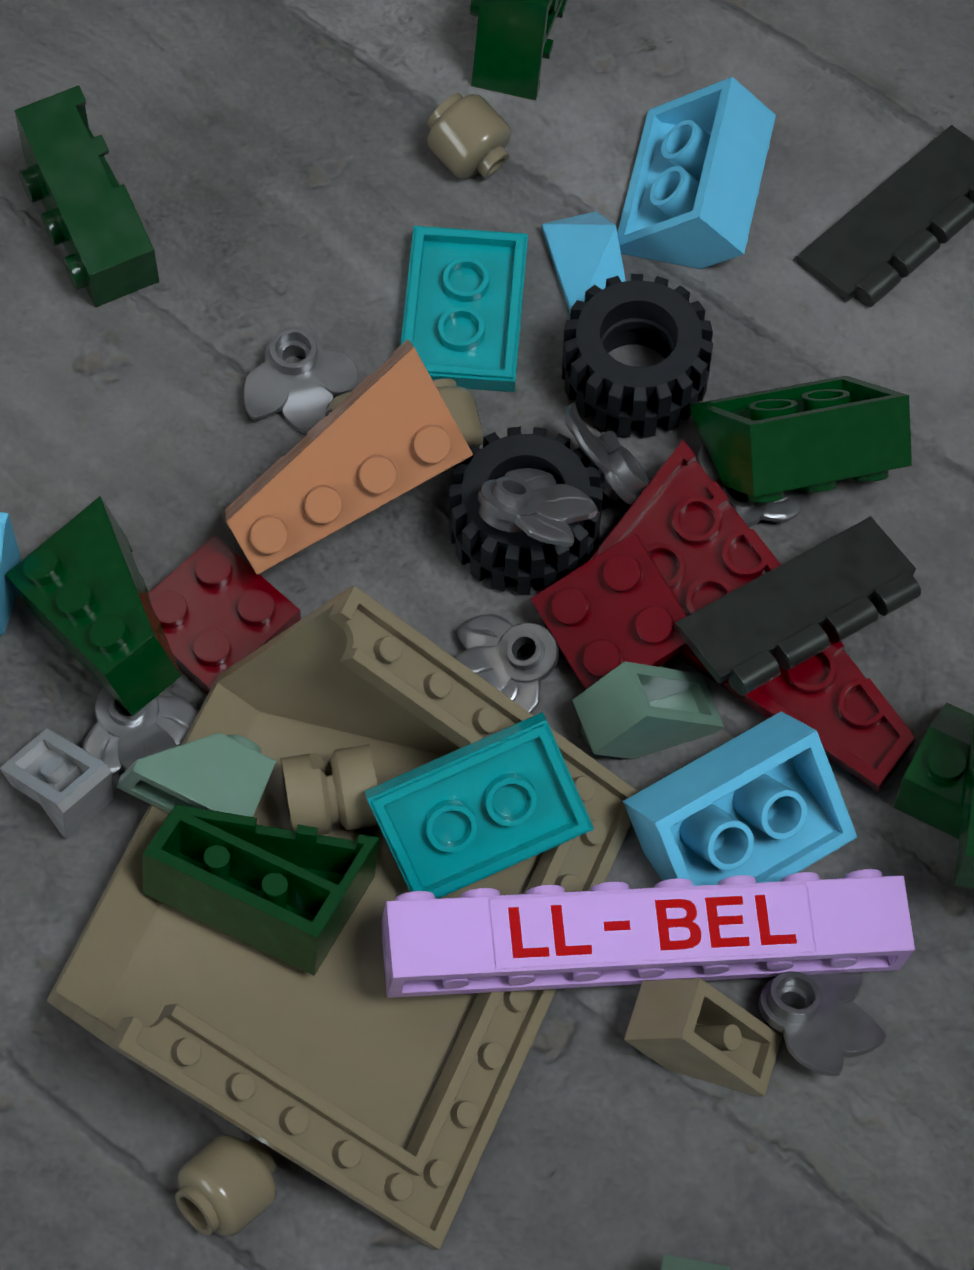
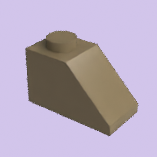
M684 978L642 981L624 1041L665 1069L752 1096H765L782 1036L703 979Z

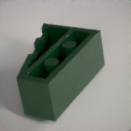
M471 0L470 15L478 17L471 86L536 101L540 89L542 58L549 59L553 48L554 40L547 38L556 17H563L568 0Z
M78 85L14 110L26 168L19 170V176L30 202L34 203L40 200L46 212L41 214V219L52 245L57 246L63 243L69 255L64 257L63 261L74 288L79 290L85 287L96 308L158 283L159 276L154 248L125 184L119 185L104 155L109 154V149L101 134L94 137L89 129L85 108L87 101Z
M99 496L8 571L5 576L38 621L132 716H135L180 678L181 674L160 620L150 602L144 579L131 553L133 551L128 538L101 496Z
M175 804L143 853V893L315 976L375 877L379 837L359 834L358 841L324 836L318 835L317 827L298 824L296 831L257 825L256 817Z

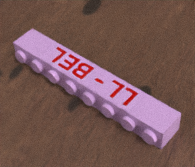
M876 869L853 871L846 874L844 879L820 880L819 875L816 873L801 872L785 876L781 879V882L757 883L756 878L753 876L739 875L722 879L718 882V885L693 886L691 880L677 878L661 881L655 884L654 888L629 889V885L624 882H605L593 886L590 891L565 892L564 887L559 885H541L527 890L526 894L500 895V891L493 888H478L462 893L460 898L435 899V895L431 892L414 891L397 896L396 901H386L381 919L387 998L642 984L644 980L701 978L704 981L764 978L776 977L781 973L789 971L800 972L806 975L900 970L915 951L904 876L883 877L882 872Z

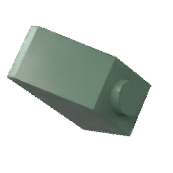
M624 661L572 700L581 722L583 738L595 755L636 759L715 734L724 728L704 677L700 673Z
M217 733L137 759L120 776L116 788L169 814L176 804L253 817L276 760L262 754L261 748L246 737L235 734L226 736L222 733Z

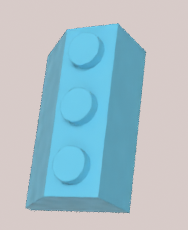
M734 77L648 110L617 232L621 254L697 269H703L744 255L776 114Z
M782 711L622 801L642 850L662 881L677 878L689 879L693 882V886L718 885V882L722 879L739 875L753 876L756 878L757 883L781 882V879L785 876L798 873L858 838L817 730Z

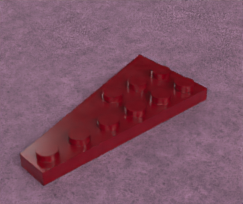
M682 440L591 557L593 559L635 532L687 615L696 612L781 565L754 529H750L729 503V497L716 481L713 482L697 462L696 455L684 440ZM829 639V648L788 671L779 665L780 675L744 696L739 695L728 682L729 679L719 684L690 648L676 655L767 718L782 711L817 730L827 758L877 793H879L914 745L915 736L871 679L866 678L845 652L841 641L834 643Z

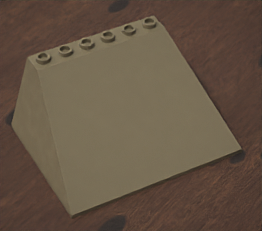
M352 586L219 674L181 745L217 733H222L226 736L230 734L240 735L255 742L261 748V753L276 760V763L253 817L257 818V825L291 830L280 758L317 753L323 761L330 760L335 749L370 744L377 784L379 785L534 715L362 590ZM550 728L594 830L441 898H460L462 893L478 888H493L499 890L500 895L526 894L527 890L541 885H559L564 887L565 892L590 891L593 886L605 883L631 825L630 818L622 801L639 791ZM150 804L54 985L47 1002L122 1055L432 1250H440L557 989L387 998L381 919L386 901H396L397 896L410 891L379 825L346 830L339 822L333 823L329 833L322 835L358 841L359 834L379 837L375 877L319 970L313 976L143 893V853L169 815V813Z

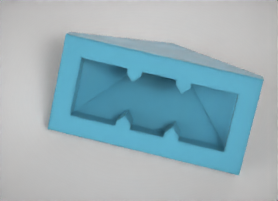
M595 211L542 224V233L569 311H571L572 306L577 300L585 301V291L596 285L604 289L606 287V279L619 276L621 282L626 281L616 225L599 212Z

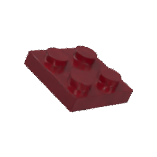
M635 532L530 598L585 690L624 661L659 667L689 648L674 629L676 622L688 615Z
M215 535L148 593L178 669L207 695L219 674L301 620V612L298 607L260 574L257 575L249 564Z

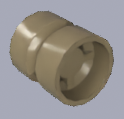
M370 744L335 749L330 760L323 761L317 753L280 758L291 830L296 831L299 824L317 827L318 835L328 834L333 823L337 822L346 830L379 825L365 795L366 790L378 785Z

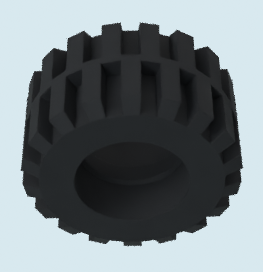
M631 274L630 281L621 282L619 276L606 279V287L604 289L594 285L585 291V301L577 300L570 311V320H566L562 359V379L565 380V393L569 400H576L577 411L583 418L590 415L595 416L594 426L603 431H606L609 425L617 427L618 436L630 437L631 430H641L643 437L656 436V428L659 426H663L667 432L678 427L680 416L689 419L692 416L691 404L703 401L707 391L713 350L711 321L704 320L706 310L699 301L689 303L690 292L681 285L673 290L668 287L669 279L656 276L654 282L643 281L644 274ZM625 345H642L656 350L665 359L651 366L635 367L615 360L609 355V352Z
M521 426L507 428V436L499 438L493 432L483 437L482 449L472 445L470 450L473 455L465 459L464 464H456L452 473V485H450L449 532L451 544H456V556L462 565L470 563V574L479 581H482L487 576L492 578V588L502 592L505 591L507 585L517 586V595H530L531 586L540 585L543 591L554 584L556 579H562L576 570L578 565L582 566L587 563L593 556V548L598 546L603 489L600 488V475L597 467H588L589 458L581 447L573 451L570 450V438L560 433L555 439L546 437L547 429L534 427L533 434H521ZM522 468L538 469L552 474L556 484H567L584 492L594 502L598 512L594 518L568 524L574 535L572 547L549 544L528 536L523 530L519 532H506L487 524L479 514L481 504L478 501V493L482 484L488 480L503 477L511 470Z

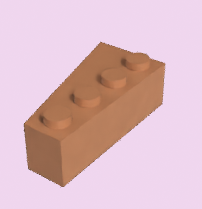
M407 339L398 347L381 367L372 375L369 374L352 390V394L326 418L323 417L293 449L278 459L225 509L226 522L257 575L473 455L410 340Z

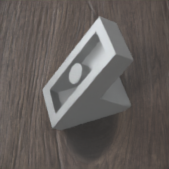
M48 728L0 767V770L11 786L38 802L60 834L65 838L71 837L113 799L112 771L108 765Z

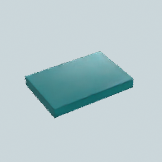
M413 226L401 345L407 339L410 340L432 380L453 379L456 381L457 386L466 389L515 392L528 234Z
M543 712L365 791L367 801L409 891L431 892L435 895V899H439L594 830Z

